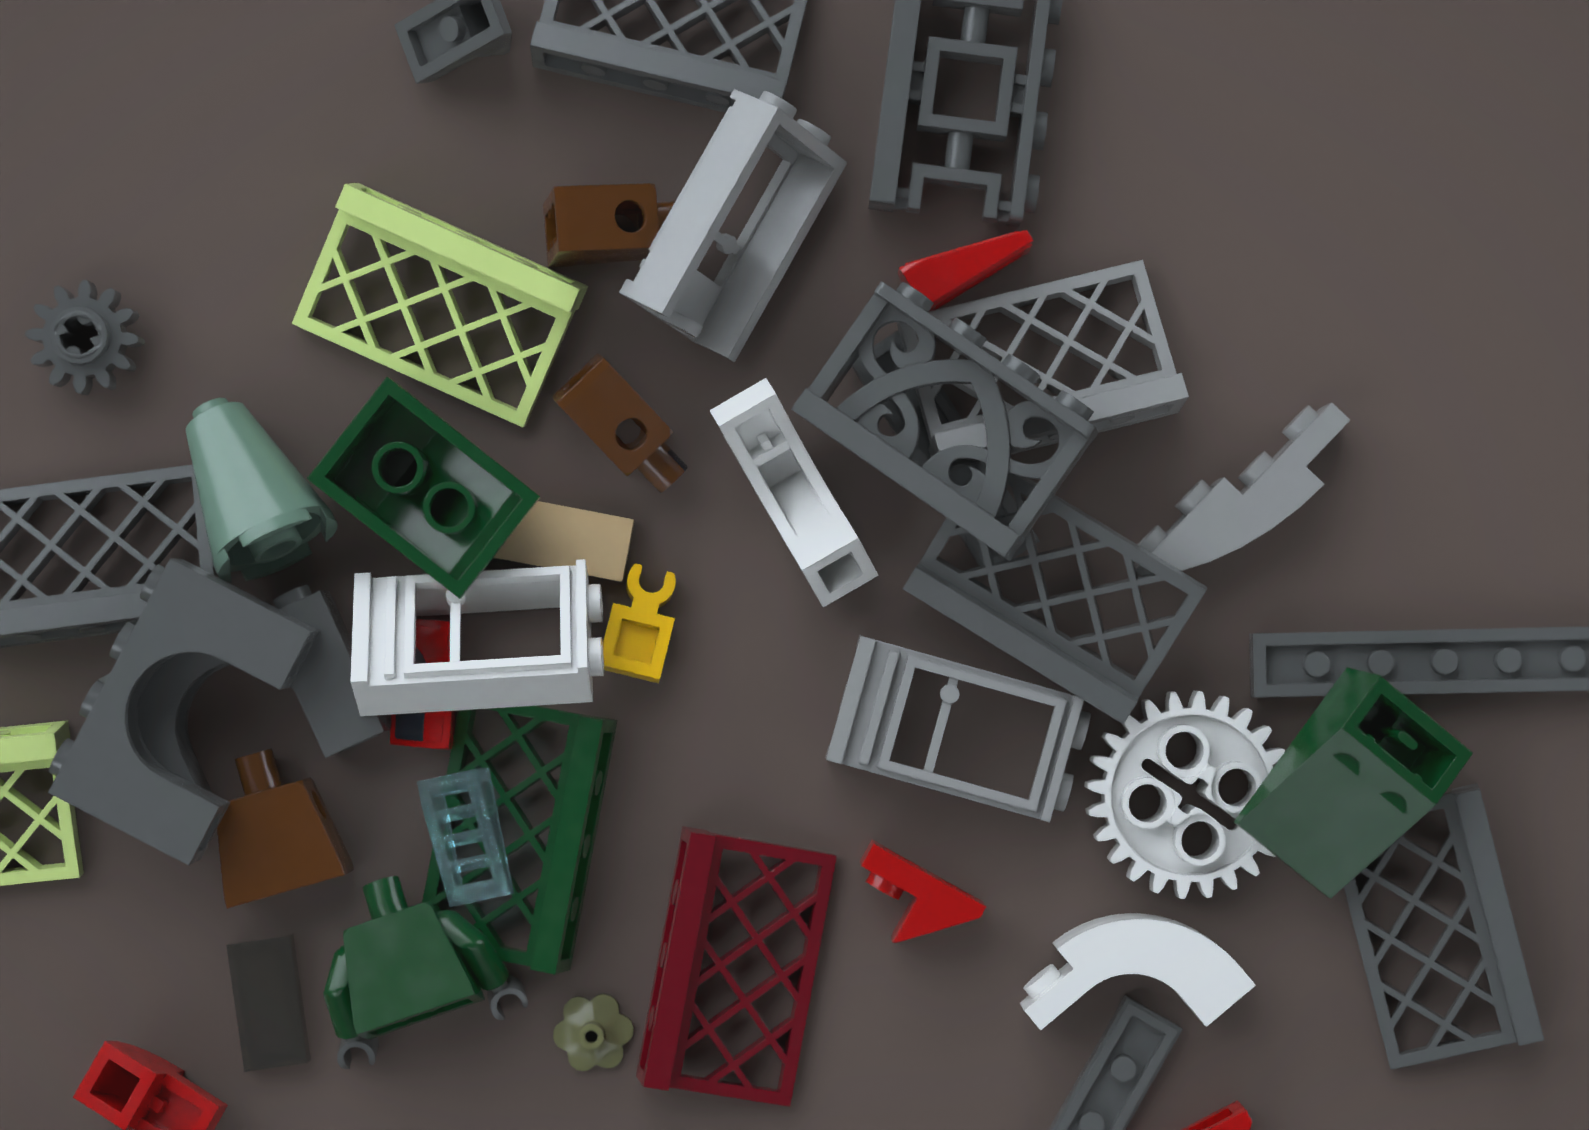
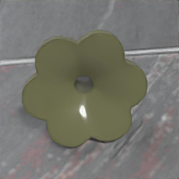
M598 994L591 1000L582 996L571 998L563 1009L564 1020L560 1021L553 1031L555 1044L562 1050L567 1051L568 1061L576 1070L588 1071L595 1065L606 1069L617 1066L622 1061L624 1055L623 1045L631 1040L633 1036L634 1026L631 1019L619 1013L617 1000L609 994ZM591 1030L595 1031L597 1033V1039H589L587 1037V1032Z

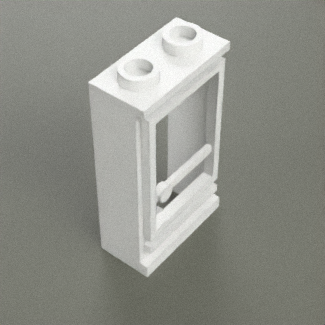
M585 559L576 560V565L483 571L461 599L429 574L372 578L371 572L354 573L351 685L360 716L593 702L592 677L604 676L602 637L592 638V623L603 622L601 584H589ZM560 608L561 655L460 661L461 614ZM450 614V662L415 664L416 616Z

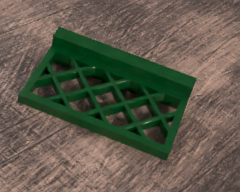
M543 706L489 708L488 710L498 711L512 734L487 752H484L472 734L476 709L459 710L422 903L430 901L439 907V904L455 893H458L476 921L473 926L479 931L481 930L489 938L502 961L530 966V970L554 975L571 970L618 720ZM513 715L534 719L520 727ZM547 721L569 725L564 753L545 765L526 735ZM518 742L536 772L509 790L491 763V760ZM470 749V751L475 757V760L466 766L468 751ZM561 766L559 782L557 783L551 772ZM479 768H482L500 797L473 815L460 796L463 779ZM542 779L554 797L555 803L552 816L534 828L515 800V797ZM506 805L524 832V835L497 853L478 823ZM458 812L464 822L454 828ZM549 829L547 845L545 846L539 835ZM470 830L488 860L461 878L448 856L451 842ZM530 842L542 860L543 866L540 879L522 891L503 860ZM491 868H494L512 895V898L488 915H485L467 885ZM446 875L452 885L442 891ZM537 892L535 908H533L527 898ZM516 905L519 906L531 925L527 950L505 946L491 925L493 921Z

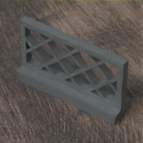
M545 0L540 21H536L530 43L532 65L535 68L726 113L729 106L732 107L735 102L730 98L734 89L757 99L760 98L763 91L770 92L784 99L808 0H794L793 5L772 17H769L759 0H746L760 21V24L734 39H731L715 13L738 0H713L709 3L707 0H694L699 9L671 25L654 0H625L609 10L602 0H590L599 16L581 26L555 21L559 4L564 0ZM645 4L661 30L643 41L625 38L615 21ZM706 19L722 45L704 56L688 53L677 35ZM789 21L784 39L777 27ZM607 26L611 34L599 32L598 30ZM768 34L781 54L776 73L749 67L739 49ZM668 41L673 49L659 45ZM730 56L734 63L722 61V59Z
M980 462L976 469L984 475L986 463ZM1009 473L1008 485L1012 487L1018 511L1025 502L1024 495L1028 497L1037 483L1029 478ZM1054 495L1041 515L1055 513L1067 520L1073 545L1038 553L1031 528L1025 537L1029 555L1014 558L1011 561L1005 560L994 563L991 548L979 541L984 566L960 570L940 558L939 555L951 536L968 533L946 518L919 564L915 567L904 585L903 590L1124 724L1137 704L1138 698L1207 591V587L1057 495ZM1017 512L1000 515L997 517V520L1002 524L1010 523ZM1079 528L1095 537L1096 540L1082 543ZM1109 546L1123 554L1129 578L1093 586L1085 552ZM1076 554L1084 589L1049 596L1041 562ZM1134 562L1152 573L1137 576ZM1031 564L1040 599L1015 604L1002 595L997 572ZM987 575L991 588L974 577ZM1165 580L1187 594L1175 614L1148 620L1140 586ZM1131 588L1139 622L1104 630L1096 596ZM1087 598L1095 632L1069 637L1058 630L1052 606ZM1042 608L1045 621L1029 611ZM1167 626L1157 644L1154 645L1151 630ZM1142 632L1148 658L1136 677L1112 663L1107 644L1108 639ZM1098 642L1101 656L1084 645Z
M193 465L0 489V510L11 518V521L0 533V553L22 527L46 545L22 575L0 559V568L16 580V583L0 601V648L119 633L127 622L135 625L147 603L140 599V593L148 576L156 565H160L181 538H184L199 550L200 568L217 577L211 557ZM192 482L194 504L177 524L153 506L154 502L168 485ZM151 487L143 497L133 490ZM123 491L134 499L137 505L113 532L92 516L90 512L106 493ZM88 495L80 505L69 498ZM60 499L71 507L74 513L55 536L49 540L30 525L27 520L43 501ZM25 503L17 513L7 507V505ZM147 511L172 529L149 559L124 541ZM84 519L109 537L85 567L61 549ZM195 521L197 539L187 532ZM120 546L140 561L143 566L126 586L110 588L96 577L95 574L116 548ZM57 554L79 571L80 574L63 594L47 596L34 586L32 582ZM89 581L93 582L100 588L96 590L82 591ZM26 589L37 596L35 598L19 599Z
M1477 783L1453 788L1452 791L1444 793L1436 806L1430 810L1434 811L1444 808L1450 831L1436 855L1404 837V833L1384 851L1373 870L1366 867L1361 871L1368 879L1360 892L1358 891L1355 878L1344 887L1390 1070L1518 1042L1519 1046L1544 1041L1485 806ZM1399 843L1431 862L1413 893L1381 875ZM1452 845L1459 869L1444 861ZM1439 867L1460 879L1464 885L1466 895L1452 917L1420 899ZM1375 882L1407 900V903L1389 931L1365 918L1362 903ZM1414 906L1419 907L1447 924L1429 955L1397 937L1398 932ZM1468 907L1475 931L1460 923ZM1369 930L1384 939L1375 954ZM1454 930L1459 931L1479 944L1482 957L1468 979L1436 960ZM1391 944L1423 962L1405 993L1383 981L1380 977L1378 965ZM1431 968L1462 986V989L1444 1017L1413 999L1414 994ZM1484 970L1486 971L1491 993L1476 985ZM1384 992L1399 1000L1391 1016ZM1470 992L1495 1006L1500 1029L1472 1035L1452 1021ZM1407 1006L1439 1025L1426 1046L1399 1051L1394 1027ZM1447 1030L1460 1037L1459 1039L1440 1042Z

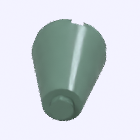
M216 398L203 403L193 411L192 416L194 419L188 423L185 431L213 566L220 579L231 582V572L241 571L245 581L271 575L312 554L307 542L320 532L325 542L335 534L338 524L330 508L243 403L228 402L226 398Z

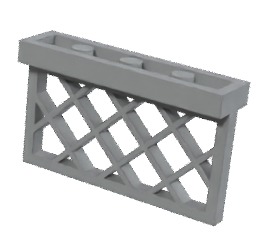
M1143 260L928 312L948 327L956 317L961 321L973 319L969 326L976 330L985 315L997 312L1020 323L1022 326L1007 351L1002 350L987 340L981 347L982 350L1001 363L1008 353L1013 356L1028 329L1060 346L1061 349L1046 374L1027 363L1025 364L1040 375L1036 383L1039 384L1038 388L1042 391L1048 389L1058 396L1061 390H1063L1094 411L1088 422L1096 427L1098 433L1179 413L1189 398L1182 373H1176ZM1129 280L1132 281L1139 305L1129 322L1096 303L1105 286ZM1095 289L1090 299L1079 294V292ZM1061 297L1083 310L1068 337L1035 318L1046 300ZM1034 304L1029 314L1018 309V307ZM1089 314L1122 332L1107 359L1074 341ZM1141 314L1146 331L1135 326ZM897 322L904 351H913L918 344L915 330L908 324ZM1128 336L1152 349L1158 371L1136 376L1113 363ZM954 351L950 359H959L961 355ZM1067 351L1100 369L1090 388L1074 391L1052 378ZM1106 374L1118 379V381L1100 385ZM943 384L934 385L932 389L931 386L915 390L930 441V457L943 449L957 445H973L987 450L983 414L978 415L982 409L979 399L967 418L941 424L934 400ZM952 384L978 399L972 384ZM1004 401L1006 412H1008L1014 406ZM1035 417L1029 419L1024 426L1025 436L1031 440H1042V442L1030 449H1018L1011 445V454L1059 443V434L1053 423L1043 418ZM971 459L956 460L950 467V470L980 461Z

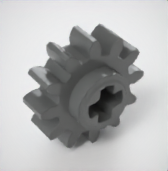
M88 280L81 281L78 287L77 298H74V295L69 290L59 285L54 287V296L58 306L53 309L46 305L35 304L33 307L35 313L45 319L44 327L42 329L32 328L25 331L27 338L42 343L44 346L43 350L33 355L30 360L31 363L38 367L55 365L49 377V383L53 386L62 387L70 381L71 376H74V389L76 393L81 395H89L93 387V378H96L103 387L110 390L115 389L117 384L116 377L112 373L115 367L133 372L137 369L132 359L125 356L127 347L137 348L145 344L143 338L126 330L127 326L137 321L140 316L139 313L130 308L120 309L116 312L115 309L120 304L121 293L112 288L104 291L99 300H97V288L94 283ZM82 325L97 330L98 336L90 338L94 347L89 351L74 345V340L82 338L77 331Z

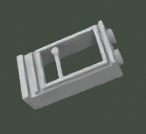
M736 89L730 95V98L735 101L733 106H729L648 249L650 253L646 259L643 258L639 265L640 270L634 281L626 279L619 291L620 294L692 342L733 362L736 361L847 165L844 159L827 147L831 140L830 135L805 120L798 119L796 122L793 119L797 112L793 105L767 91H763L760 98L757 99ZM768 147L783 159L739 238L736 240L734 236L720 233L719 230L765 148ZM713 241L716 242V247L720 252L729 254L714 282L697 271Z
M859 635L856 653L840 703L834 732L827 749L826 760L1049 823L1054 809L1064 812L1074 775L1064 772L1070 748L1081 750L1091 713L1081 711L1083 699L1075 695ZM915 668L949 677L947 685H944L940 690L942 704L923 770L889 761ZM958 680L1054 706L1029 799L933 773L951 705L958 700L960 695L957 688Z

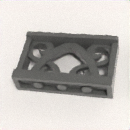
M881 281L875 289L873 296L808 389H804L791 410L1005 559L1011 561L1025 541L1024 538L1086 449L1099 434L1096 427L1088 422L1094 411L1063 390H1061L1056 399L1034 385L1040 375L1008 353L1002 363L981 349L987 339L960 319L955 317L948 327L928 312L934 303L907 283L902 281L897 290H894ZM894 322L908 324L917 333L919 339L917 347L910 352L900 351L893 338L890 348L891 357L900 369L886 374L876 360L874 338L877 332L887 324ZM936 339L967 360L948 359L933 361L936 353ZM860 356L865 368L875 380L857 390L837 408L833 407L827 401ZM995 379L1027 401L1015 405L1006 412L1005 404ZM940 384H972L984 416L987 450L973 445L948 447L933 455L921 468L911 461L919 441V419L913 404L904 393ZM890 399L895 401L905 420L904 429L896 436L883 435L879 430V422L884 416H894L883 405V403ZM1039 417L1054 424L1059 434V446L1056 453L1050 459L1038 464H1025L1011 459V445L1018 449H1030L1042 442V440H1031L1025 436L1024 426L1026 421ZM960 459H971L986 463L985 475L981 471L969 467L972 471V479L964 486L954 484L949 472L952 464ZM1009 473L1024 478L1040 479L1009 525L1005 526L999 522L997 517L1003 504Z

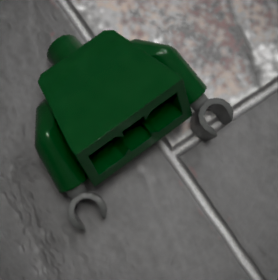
M399 876L382 878L362 887L372 920L343 931L344 945L334 953L323 992L335 1034L341 1038L337 1062L343 1069H350L352 1062L350 1048L359 1047L364 1049L369 1056L368 1062L372 1066L376 1061L379 1049V1036L485 1000L482 989L488 991L487 997L492 1015L497 1020H505L504 1011L498 1002L503 995L514 994L521 999L524 1008L528 1006L523 983L518 978L509 975L508 969L489 938L457 911H441L438 906L430 901L408 907Z

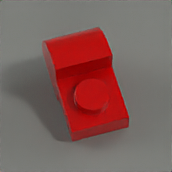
M104 1041L73 1096L74 1099L123 1130H214L228 1106L183 1077L185 1070L147 1050L120 1041Z

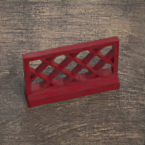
M682 826L636 1077L643 1087L669 1091V1088L790 1107L837 855ZM723 849L748 853L762 873L732 895L718 876ZM759 855L781 860L768 869ZM795 862L819 865L814 891L793 905L774 877ZM768 882L786 911L756 931L737 903ZM717 887L725 900L712 908ZM811 906L808 925H806L799 914ZM731 908L749 934V937L719 958L706 939L710 922ZM793 919L805 936L803 952L781 968L763 942V939ZM756 945L775 973L744 994L725 966ZM705 950L713 963L700 971ZM799 969L795 989L788 976ZM719 971L738 999L707 1021L695 1003L697 986ZM782 982L794 1000L791 1016L769 1031L751 1003ZM745 1008L763 1036L732 1057L714 1029ZM693 1013L701 1026L689 1034ZM788 1031L783 1051L776 1039ZM708 1034L727 1062L706 1077L681 1074L686 1049ZM769 1044L782 1062L777 1089L751 1085L739 1067ZM733 1071L741 1083L720 1079Z

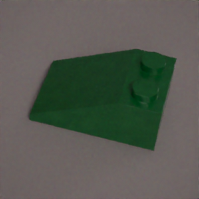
M389 377L384 379L306 478L459 599L464 596L541 498L467 437Z

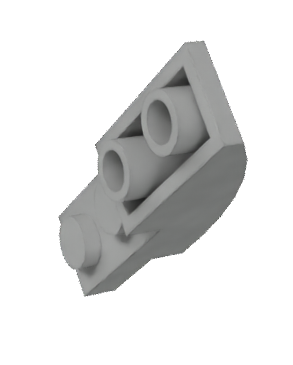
M1332 402L1322 406L1317 412L1310 405L1306 406L1282 431L1289 441L1273 457L1263 451L1239 475L1238 479L1245 485L1240 492L1225 477L1215 480L1210 486L1201 479L1176 504L1175 507L1183 515L1166 532L1158 525L1155 526L1137 545L1178 570L1183 571L1211 562L1260 537L1298 510L1325 485L1306 466L1344 428L1350 419ZM1135 563L1137 576L1152 573Z

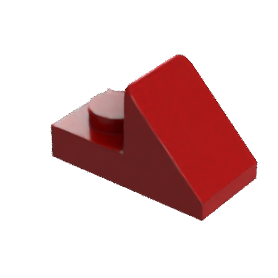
M871 840L860 860L861 867L870 871L865 882L897 900L900 899L904 891L913 895L891 935L892 943H898L979 919L986 909V905L982 900L874 840Z

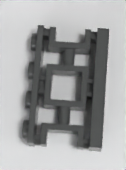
M895 0L868 209L893 212L894 209L906 210L907 213L919 214L923 183L984 190L985 197L981 222L1006 223V226L1019 228L1024 212L1035 213L1040 175L1029 174L1032 149L1043 150L1048 112L1037 111L1039 87H1051L1056 49L1045 48L1047 24L1059 25L1063 0H1034L1025 75L1015 74L1018 47L986 43L989 13L1020 17L1024 0H933L932 6L964 10L961 39L955 40L929 36L925 62L913 61L921 0ZM939 58L1001 65L994 122L932 114ZM908 104L920 105L916 131L948 135L945 165L942 167L913 163L909 189L899 188L897 184ZM1009 117L1019 118L1010 196L1009 201L999 200L1002 174L970 170L973 138L1004 142L1007 137Z

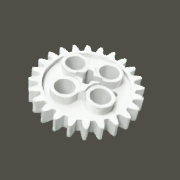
M1193 690L1187 707L1182 706L1176 692H1166L1164 711H1159L1150 699H1144L1141 701L1144 719L1138 722L1129 715L1125 723L1122 724L1126 730L1122 738L1106 732L1102 734L1101 737L1113 750L1110 756L1093 755L1090 757V761L1095 766L1104 770L1103 779H1092L1085 781L1084 787L1100 793L1102 800L1085 808L1086 814L1094 817H1105L1106 824L1098 828L1093 834L1094 839L1097 841L1115 839L1117 843L1110 850L1107 859L1114 864L1130 857L1132 861L1128 867L1126 877L1133 882L1149 870L1151 872L1149 889L1157 894L1164 888L1168 879L1173 880L1175 896L1180 899L1186 898L1191 882H1196L1199 891L1204 897H1212L1213 879L1220 878L1229 889L1235 890L1237 889V878L1234 870L1241 867L1248 873L1257 876L1260 872L1252 856L1257 851L1273 857L1275 855L1237 825L1234 829H1227L1202 809L1190 804H1185L1180 810L1178 808L1182 800L1180 794L1147 773L1142 768V762L1145 759H1151L1177 780L1191 785L1198 779L1200 782L1196 788L1197 793L1236 819L1273 769V764L1278 762L1284 754L1285 749L1269 748L1265 750L1262 744L1267 740L1272 729L1269 726L1263 725L1249 731L1247 726L1253 713L1249 708H1242L1232 718L1228 717L1229 698L1225 696H1219L1210 710L1206 709L1202 691ZM1188 732L1194 738L1197 745L1196 755L1188 765L1174 767L1167 759L1166 745L1174 734ZM1241 769L1248 779V791L1239 802L1226 804L1218 791L1219 781L1227 771ZM1144 784L1153 785L1160 795V806L1152 817L1136 819L1129 809L1131 793L1137 787ZM1197 821L1205 822L1212 832L1210 847L1200 855L1189 856L1182 846V834L1190 824Z

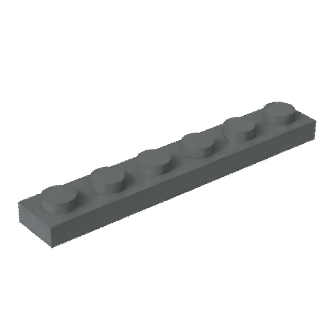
M1589 626L1249 633L1251 697L1326 696L1346 667L1380 675L1402 694L1589 691Z

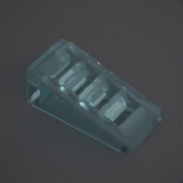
M489 768L472 769L417 781L423 814L449 906L453 907L514 894ZM469 792L471 804L447 808L445 796ZM476 817L479 829L452 834L450 822ZM483 842L486 854L457 859L455 847ZM490 867L493 879L466 885L462 884L460 872Z

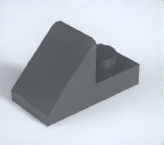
M435 0L394 24L416 84L434 82L476 57L505 55L510 52L512 31L500 0Z

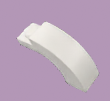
M767 378L710 410L749 482L823 607L879 576L857 534L809 456Z
M1125 913L1088 921L1069 930L1053 941L1052 944L1068 963L1059 970L1053 964H1050L1037 973L1024 986L1023 989L1027 992L1028 996L1020 1002V1005L1037 1027L1042 1030L1096 984L1118 975L1140 974L1156 978L1173 988L1195 1016L1207 1027L1256 985L1226 951L1192 927L1162 916Z

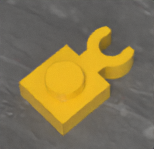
M635 563L629 571L626 582V590L632 601V606L628 607L616 603L612 605L603 640L604 670L659 684L675 618L660 615L657 612L658 608L664 606L671 599L675 589L676 578L673 572L667 571L663 587L654 593L646 592L639 584L642 565Z

